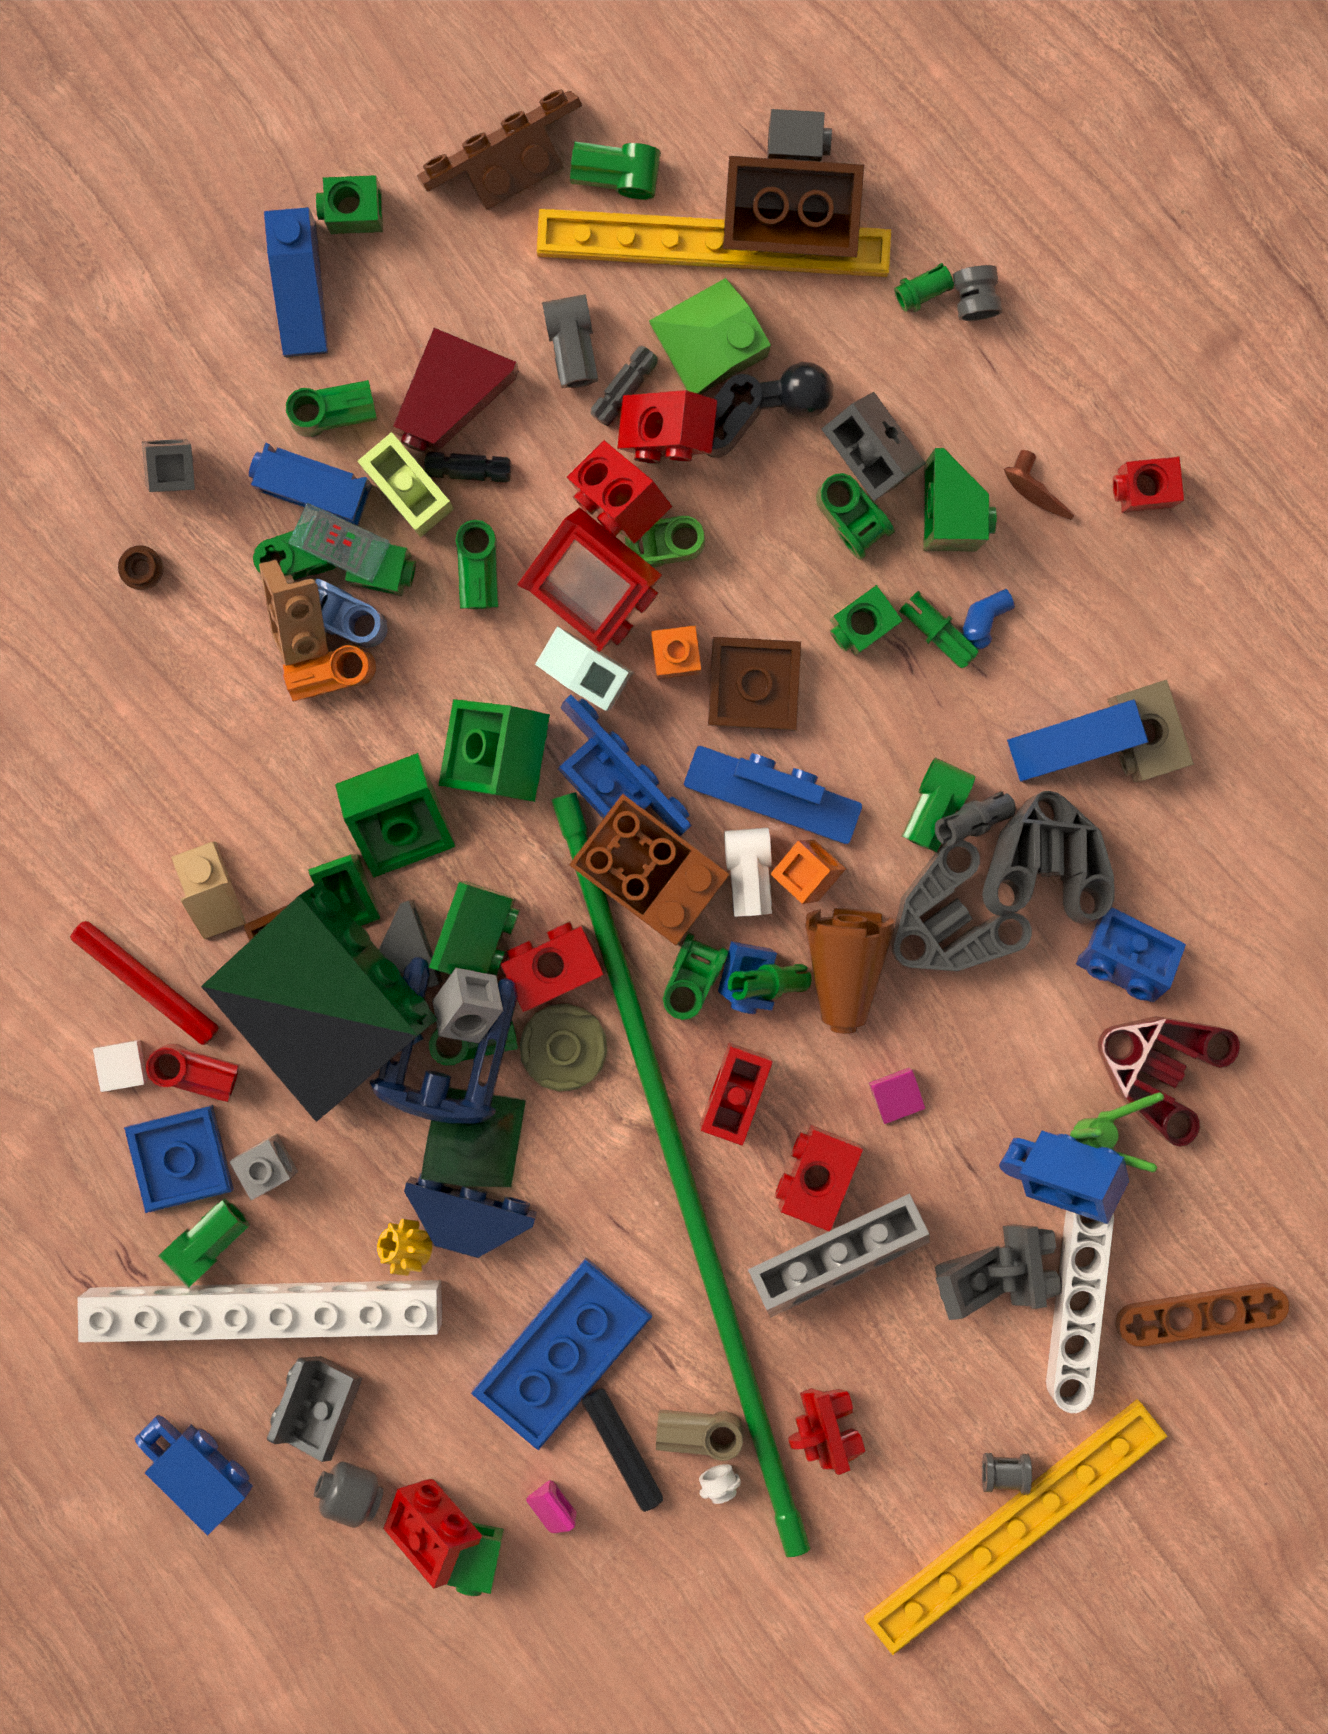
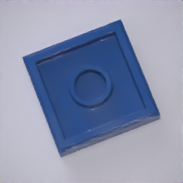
M213 1105L124 1127L145 1213L229 1193L234 1190Z

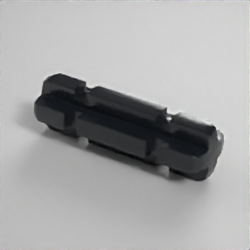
M428 452L425 456L424 471L429 477L444 478V475H449L450 479L485 481L486 478H491L492 482L506 483L511 477V461L508 457L492 456V460H489L485 455L451 453L450 457H447L443 452Z

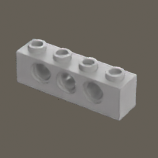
M907 1194L748 1269L771 1318L930 1243V1234L911 1195Z

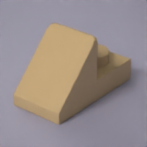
M210 842L171 857L186 896L181 898L182 905L203 939L246 924L216 842Z

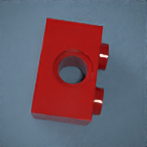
M688 390L624 395L617 449L634 453L635 461L650 464L661 463V457L672 461L691 462L693 455L711 454L717 400Z
M569 921L546 932L549 941L533 947L529 940L506 951L509 959L502 962L501 967L507 979H511L515 983L518 996L517 1001L523 1012L604 975L605 972L583 925L573 929ZM555 952L560 955L564 962L563 971L553 977L543 974L539 968V959L542 954Z
M730 1042L728 1043L699 1124L700 1131L743 1146L773 1063L770 1056Z
M811 1124L807 1134L800 1132L791 1152V1157L796 1158L790 1175L783 1173L775 1192L774 1198L780 1200L778 1204L780 1212L826 1231H831L862 1154L863 1148L861 1145ZM815 1165L825 1167L828 1170V1177L824 1184L812 1187L804 1182L805 1173L810 1167Z

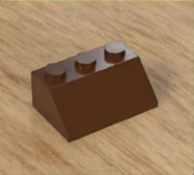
M729 156L723 249L857 258L864 164Z

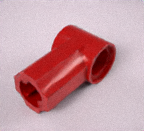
M167 1044L149 1056L146 1063V1072L149 1079L160 1087H175L229 1102L236 1084L240 1064L190 1051L179 1044ZM163 1054H171L179 1060L180 1071L177 1076H167L160 1070L159 1060Z

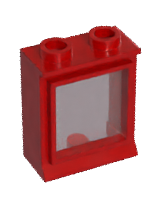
M579 507L562 521L517 585L531 592L597 646L596 650L600 653L611 642L618 646L629 634L634 625L628 620L636 610L643 614L655 600L659 592L653 587L662 577V574L617 537L611 535L600 523Z

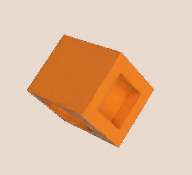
M696 625L651 631L657 680L701 673Z
M799 840L771 872V875L800 903L806 904L819 902L846 868L816 840Z

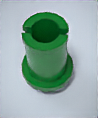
M940 263L937 267L911 280L907 278L901 279L900 285L894 288V292L903 311L907 312L912 309L916 312L921 309L920 304L954 289V282L948 268L943 263Z

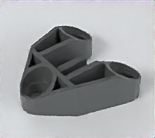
M1042 791L1031 797L1000 831L982 893L985 906L995 915H1010L1024 908L1032 897L1037 874H1040L1041 877L1061 876V881H1063L1064 910L1074 922L1080 924L1092 922L1106 915L1111 909L1115 895L1114 874L1101 830L1059 793ZM1039 801L1047 802L1052 807L1054 812L1053 820L1043 814L1039 807ZM1000 883L1009 885L1014 892L1015 898L1011 906L1003 905L999 900L998 888ZM1082 891L1088 892L1094 899L1095 907L1092 914L1085 913L1081 909L1080 895Z
M961 840L952 846H947V843L942 845L901 897L891 943L894 958L900 964L910 968L960 971L1020 951L1030 942L1032 928L1029 921L1023 915L1014 912L1005 916H993L981 925L972 927L941 949L939 946L940 942L973 919L967 908L958 898L926 921L922 922L919 916L952 894L957 886L969 879L978 870L980 855L972 843ZM955 847L965 848L971 856L970 866L961 873L953 872L947 865V855ZM1008 919L1016 920L1022 927L1021 939L1013 945L1004 944L998 935L1000 925ZM909 935L919 936L925 944L923 955L916 960H907L900 952L902 940Z

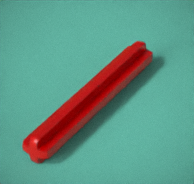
M83 921L73 930L70 938L76 945L199 1044L205 1045L213 1039L219 1029L216 1023L89 921Z

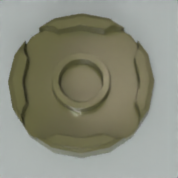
M570 1003L549 1005L536 1012L524 1027L519 1043L521 1062L529 1075L542 1087L559 1092L577 1090L591 1082L603 1068L607 1054L606 1033L599 1020L584 1007Z

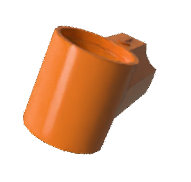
M345 645L335 651L328 652L327 655L287 666L283 664V676L292 701L296 702L369 683L376 672V661L373 655L366 649ZM351 654H357L361 658L363 666L361 673L354 678H349L343 670L344 660Z

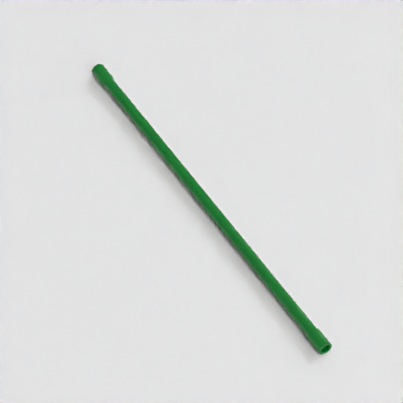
M577 792L551 800L562 836L567 842L572 860L589 839L587 835L588 828ZM576 871L774 1509V1520L785 1556H800L807 1553L811 1547L800 1512L793 1500L606 893Z

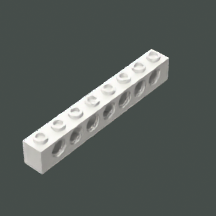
M441 1280L191 1285L189 1288L187 1286L89 1288L78 1297V1342L437 1335L442 1325Z

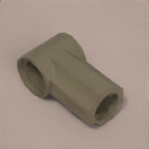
M659 1409L656 1450L710 1455L713 1459L719 1461L731 1460L741 1451L744 1433L743 1425L736 1415L727 1411L705 1414ZM718 1427H727L734 1432L736 1438L733 1442L722 1445L713 1440L711 1433Z

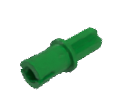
M917 591L909 600L922 613L919 614L909 603H905L899 612L906 616L928 637L925 640L927 644L933 642L959 668H965L979 653L978 648L951 623L953 619L951 616L945 618L922 596L920 591Z

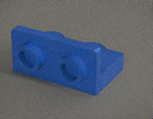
M1111 907L1106 915L1097 920L1089 944L1079 955L1076 965L1087 970L1089 975L1098 980L1109 981L1125 989L1130 996L1136 999L1155 1002L1171 988L1186 944Z

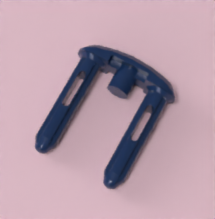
M414 957L405 967L402 978L417 995L425 999L430 979L428 962L422 957ZM507 978L501 979L498 982L503 1012L478 1043L465 1099L458 1098L457 1100L447 1097L452 1077L438 1071H425L421 1091L404 1085L415 1039L402 1049L400 1061H394L392 1057L379 1069L378 1077L370 1080L369 1083L374 1094L395 1108L428 1120L446 1123H480L488 1120L496 1113L491 1103L518 998L515 983ZM495 1039L497 1044L488 1081L483 1083L479 1077L488 1041Z

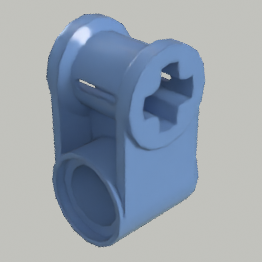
M316 578L315 581L318 586L326 633L338 635L365 648L375 647L382 643L386 637L388 627L387 621L380 612L369 604L352 597L346 591ZM363 615H372L375 622L373 631L367 636H357L354 627L358 618Z

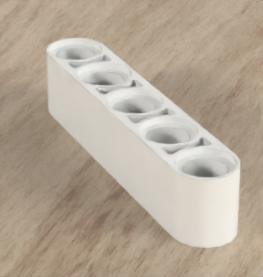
M1067 1210L1065 1214L1058 1274L1060 1277L1061 1293L1056 1295L1046 1387L1055 1403L1063 1411L1069 1413H1079L1087 1409L1094 1395L1114 1213L1108 1224L1097 1220L1091 1223H1082L1079 1214ZM1084 1247H1092L1094 1249L1093 1261L1085 1267L1076 1266L1075 1257L1077 1252ZM1079 1291L1088 1292L1089 1302L1086 1307L1081 1310H1072L1070 1308L1072 1296ZM1075 1335L1084 1336V1345L1079 1352L1075 1354L1065 1352V1344L1070 1337ZM1071 1379L1079 1381V1388L1075 1395L1071 1397L1060 1396V1388L1064 1382Z

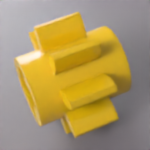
M401 1219L399 1224L389 1223L388 1228L379 1236L377 1252L381 1259V1264L391 1265V1274L408 1276L410 1271L421 1272L422 1266L429 1261L433 1250L432 1240L427 1231L419 1230V1221Z

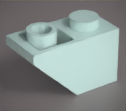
M558 626L535 664L565 687L605 711L613 708L633 674L632 670L602 652L599 653L592 646Z

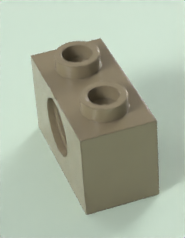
M1167 680L1107 699L1110 707L1135 699L1142 721L1151 723L1155 729V738L1151 744H1141L1118 752L1122 769L1127 776L1132 775L1133 782L1144 781L1194 765Z

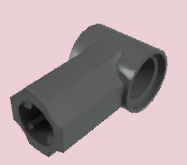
M586 294L542 302L549 342L553 341L555 362L561 388H579L598 382L590 334H593Z

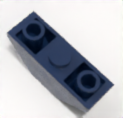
M419 1173L418 1178L411 1176L405 1185L404 1192L434 1246L476 1258L532 1228L537 1215V1211L529 1210L530 1203L524 1200L505 1197L503 1202L487 1198L488 1192L486 1190L470 1185H462L461 1190L444 1186L445 1179L432 1174Z

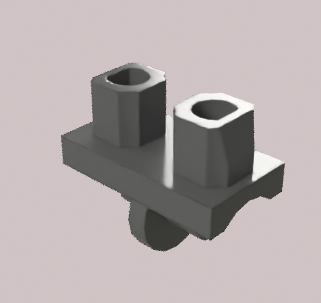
M1018 1224L1003 1226L1005 1246L999 1247L1000 1263L988 1266L989 1276L1002 1277L1004 1292H1010L1012 1305L1031 1306L1033 1309L1047 1307L1046 1299L1061 1293L1059 1275L1054 1270H1043L1041 1255L1054 1253L1056 1249L1055 1232L1053 1230L1038 1229L1037 1226Z

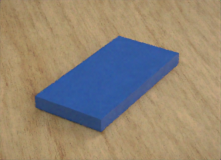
M585 1257L474 1387L471 1394L535 1449L539 1450L652 1318V1313Z

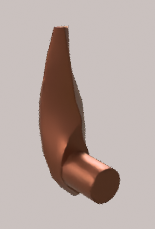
M1021 450L1014 467L1008 466L1004 469L1011 485L1019 494L1038 507L1071 520L1074 517L1073 513L1055 496L1049 493L1043 483L1030 475L1036 455L1031 451Z

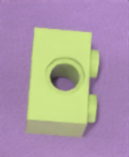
M392 432L358 460L363 470L420 537L454 510L448 498Z

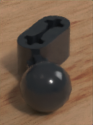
M800 362L791 365L783 372L780 380L759 383L756 378L748 374L732 376L714 397L717 400L714 430H717L724 424L723 432L725 438L721 440L715 437L712 443L711 454L706 455L710 457L727 455L753 424L762 409L783 407L788 413L798 418H811L821 414L829 406L833 398L834 386L830 375L823 367L815 363ZM749 391L751 394V404L742 402L739 406L735 407V393L744 395Z

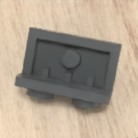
M322 1356L298 1358L288 1372L286 1378L287 1387L280 1405L272 1414L270 1421L271 1429L267 1436V1441L273 1444L288 1443L321 1462L331 1461L362 1377Z

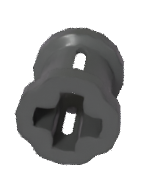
M992 1453L983 1454V1492L991 1493L993 1489L1020 1490L1023 1495L1030 1494L1032 1465L1029 1454H1021L1020 1458L994 1457Z

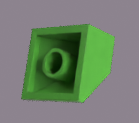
M726 278L649 320V324L686 390L697 394L708 391L767 358L769 355L771 344L746 301Z

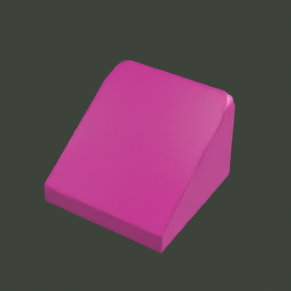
M910 1067L869 1082L884 1124L925 1109L915 1075Z
M547 1481L526 1498L529 1506L550 1533L567 1532L575 1527L577 1512L554 1481Z

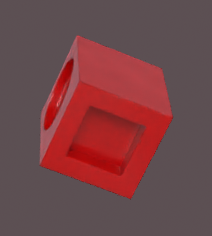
M1180 456L1129 461L1117 469L1118 475L1113 476V495L1116 502L1121 501L1122 513L1173 508L1184 501ZM1139 475L1149 476L1154 481L1155 493L1153 496L1144 495L1139 491L1137 487Z

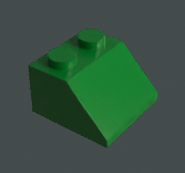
M935 448L924 465L923 551L976 552L989 540V534H995L997 523L996 507L989 506V493L945 448Z
M453 699L438 786L535 802L550 714L510 705Z
M419 753L335 784L343 819L373 878L456 847L437 794Z
M468 881L459 882L429 968L452 974L455 968L497 976L505 955V951L498 949L503 933L512 934L520 912L519 909L513 908L516 898Z

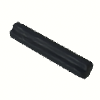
M600 1388L590 1392L582 1399V1404L636 1503L643 1512L656 1508L663 1501V1495L606 1390Z

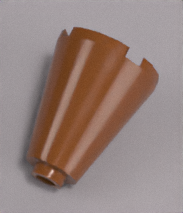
M834 908L833 917L821 918V909L807 913L805 928L821 1019L823 1023L830 1025V1030L842 1034L855 1033L857 1027L866 1024L894 933V919L890 917L884 923L882 922V913L850 908Z

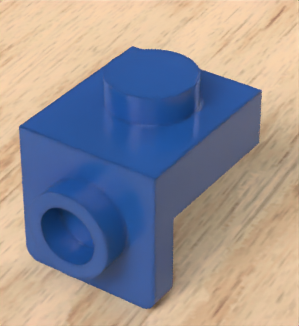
M731 941L718 992L732 1002L731 1008L748 1014H756L757 1008L773 1010L775 1002L772 999L766 1000L759 996L736 1000L731 995L734 992L743 991V989L733 991L728 989V980L733 972L758 970L762 965L774 964L777 953L771 948Z

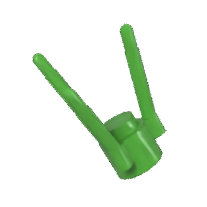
M1158 1092L1114 1110L1102 1111L1098 1118L1082 1119L1078 1121L1074 1130L1070 1132V1136L1079 1143L1095 1148L1106 1147L1114 1150L1113 1147L1119 1137L1118 1130L1113 1124L1114 1120L1162 1101L1164 1095ZM1117 1152L1125 1158V1163L1128 1166L1149 1172H1156L1157 1166L1154 1163Z

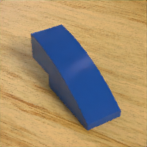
M1133 699L1008 739L1007 742L1021 782L1147 743L1148 738L1136 700Z

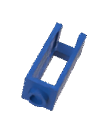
M265 443L262 453H255L249 469V477L253 478L251 485L258 492L315 512L320 510L341 521L356 526L359 525L372 488V484L367 477L356 478L353 473L277 447L275 450L268 443Z

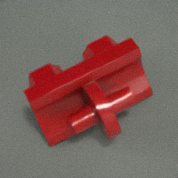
M810 1388L800 1392L806 1415L795 1418L799 1431L788 1437L790 1448L795 1450L804 1449L808 1462L819 1459L822 1469H834L837 1475L851 1471L848 1462L864 1454L865 1447L858 1430L850 1428L840 1432L837 1424V1419L853 1413L854 1408L848 1391L841 1389L822 1392Z

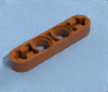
M1256 1283L1131 1303L1124 1306L1118 1312L1115 1326L1118 1334L1128 1344L1135 1347H1144L1280 1324L1287 1317L1289 1301L1283 1291L1270 1283ZM1265 1294L1277 1300V1305L1271 1306L1270 1314L1266 1315L1260 1308L1245 1309L1241 1297L1245 1296V1301L1250 1305L1264 1302ZM1223 1299L1232 1301L1235 1307L1233 1318L1225 1323L1216 1322L1212 1315L1214 1305ZM1179 1306L1189 1308L1192 1314L1190 1324L1181 1330L1172 1328L1169 1323L1171 1311ZM1159 1310L1158 1319L1163 1328L1162 1333H1158L1159 1328L1154 1324L1142 1326L1141 1334L1137 1336L1131 1329L1126 1328V1325L1133 1323V1316L1136 1314L1144 1321L1157 1320L1154 1311ZM1246 1310H1247L1248 1315L1250 1316L1249 1319H1245V1318H1246Z

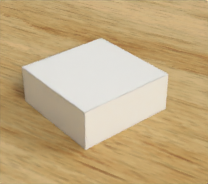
M140 1040L93 1049L101 1092L148 1083Z

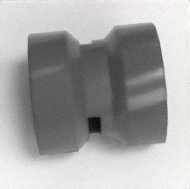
M981 265L968 267L953 274L954 286L960 292L961 298L957 304L959 320H983L1002 313L1001 298L995 292V286L999 282L996 266Z

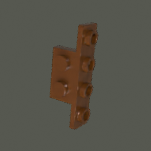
M562 89L547 94L539 101L540 107L527 114L524 111L511 114L500 123L502 128L488 136L484 132L476 134L462 143L463 149L450 157L442 154L426 162L423 165L425 171L417 175L420 184L428 192L466 172L483 207L488 210L564 168L544 127L580 108L582 103L579 97L572 91L564 93Z

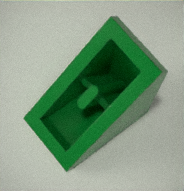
M350 854L308 869L309 876L314 885L321 881L329 891L333 892L340 900L341 906L357 925L362 926L381 919L359 854Z

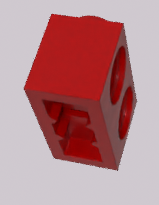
M605 440L566 477L578 491L573 496V499L586 513L592 516L597 511L600 514L596 517L597 520L611 535L616 537L621 532L634 544L673 507L652 479Z

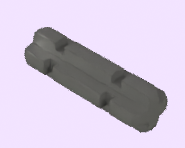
M642 345L639 346L630 357L631 363L629 365L625 363L605 389V397H599L592 406L591 415L601 424L610 425L619 414L617 409L619 407L622 408L623 396L633 395L644 381V374L649 375L656 366L657 356L648 348Z

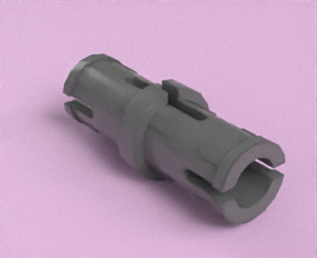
M1002 791L981 802L975 800L968 802L957 813L939 819L935 824V834L942 844L947 842V846H952L969 836H981L987 833L994 824L1012 818L1016 811L1015 802L1008 793L1004 794Z

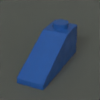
M309 207L264 211L268 261L283 356L328 353L316 221Z

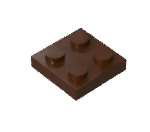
M713 637L708 726L796 731L801 641Z

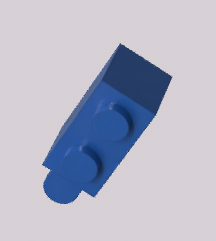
M1041 1131L1035 1143L1022 1138H1013L999 1164L1000 1169L1005 1174L1022 1180L1026 1197L1106 1224L1109 1223L1129 1183L1127 1167L1123 1156H1120L1110 1148H1095L1079 1143L1075 1138L1066 1134L1055 1135Z
M157 1415L134 1438L138 1447L153 1461L145 1471V1474L207 1536L246 1498L253 1487L248 1481L250 1478L246 1470L234 1460L229 1462L217 1450L218 1444L215 1439L205 1430H197L192 1424L181 1434L166 1418ZM161 1436L171 1444L165 1451L156 1443Z

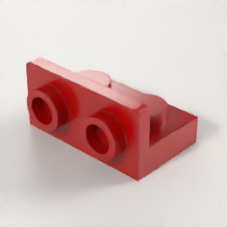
M433 1479L423 1480L398 1488L383 1527L385 1532L433 1589L448 1584L460 1551L478 1545L482 1537L481 1533Z

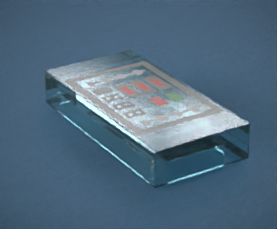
M309 503L306 504L288 542L291 546L370 583L373 582L391 543L387 539Z

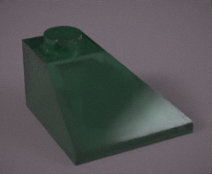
M449 1087L447 1097L457 1100L458 1098L465 1099L467 1090ZM493 1094L491 1106L496 1110V1113L488 1120L480 1123H446L431 1120L420 1179L459 1186L512 1187L526 1100Z

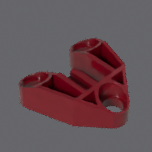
M1160 1016L1111 1026L1103 1031L1098 1040V1051L1115 1091L1127 1104L1161 1092L1136 1079L1140 1071L1174 1089L1179 1081L1182 1082L1185 1076L1184 1071L1187 1065L1152 1048L1155 1040L1194 1059L1197 1058L1204 1063L1219 1068L1232 1064L1240 1051L1238 1036L1231 1030ZM1123 1033L1131 1041L1130 1052L1123 1058H1114L1108 1051V1042L1112 1036ZM1216 1034L1225 1036L1229 1043L1228 1052L1220 1059H1213L1207 1053L1209 1041ZM1161 1092L1164 1095L1162 1101L1136 1111L1160 1137L1172 1145L1186 1146L1193 1142L1199 1133L1200 1120L1197 1114ZM1175 1113H1183L1189 1120L1187 1132L1180 1137L1169 1135L1167 1131L1169 1119Z

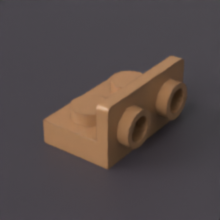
M277 560L259 564L271 634L285 666L327 655L328 647L316 581L314 579H307L294 583L291 575L284 576Z

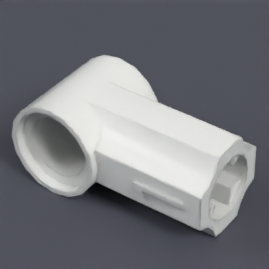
M769 828L724 831L727 870H730L734 917L772 914L771 885L768 867L772 866Z

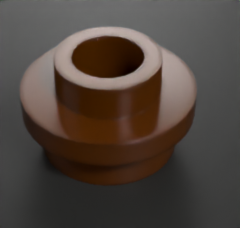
M141 545L133 546L121 555L118 562V573L121 580L127 586L135 590H148L160 581L163 575V562L159 554L153 549ZM140 561H146L149 565V570L144 576H137L135 573V566Z

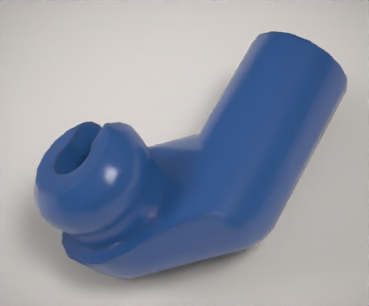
M1007 589L1001 590L973 603L968 609L963 625V635L978 650L986 648L991 643L992 637L989 633L994 617L1015 608L1010 592Z

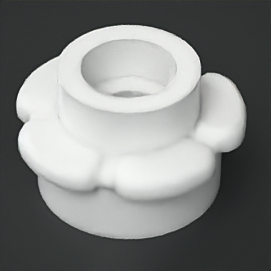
M718 1465L701 1474L699 1481L702 1489L699 1493L702 1498H710L715 1504L724 1503L736 1496V1489L741 1484V1480L738 1474H734L731 1465Z

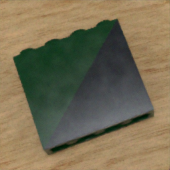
M321 881L297 896L201 986L316 1122L437 1020L430 1011L426 1001L413 991L401 977L395 964L385 958L370 940L367 931L356 924L341 906L338 897L329 891Z

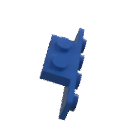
M568 696L560 708L589 740L559 766L558 770L603 819L620 796L624 794L644 810L650 805L678 836L685 833L692 826L687 820L689 813L676 798L672 796L669 799L666 798L656 787L659 784V780L654 773L644 764L637 766L626 754L629 752L626 743L615 732L611 731L608 734L597 723L599 715L586 700L580 699L577 701L574 696Z
M703 746L696 748L684 781L686 788L843 844L850 842L862 810V804L825 790V787L817 785L818 776L793 768L791 775L774 769L776 761L751 753L749 760L744 758L737 759Z

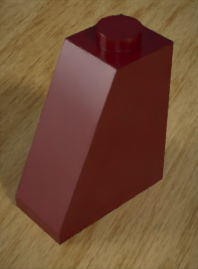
M433 328L393 425L396 433L402 436L400 443L422 453H425L427 447L439 451L516 380L519 373L517 362L437 328Z

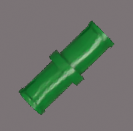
M765 964L760 966L758 970L733 972L728 980L729 991L743 989V991L734 992L731 995L736 1000L759 996L766 1000L781 997L783 993L807 991L811 986L812 978L810 972L796 974L797 972H805L808 969L804 964L779 967L776 964Z

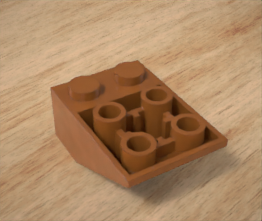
M624 794L620 796L569 864V866L675 946L678 945L730 876L729 873Z

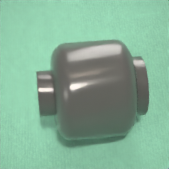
M344 1461L336 1464L330 1473L323 1471L314 1489V1497L320 1499L319 1511L321 1515L326 1519L351 1528L359 1527L365 1520L372 1521L383 1496V1488L378 1486V1478L374 1472Z

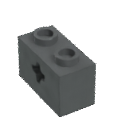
M875 392L852 403L822 428L824 434L873 501L894 489L926 464Z

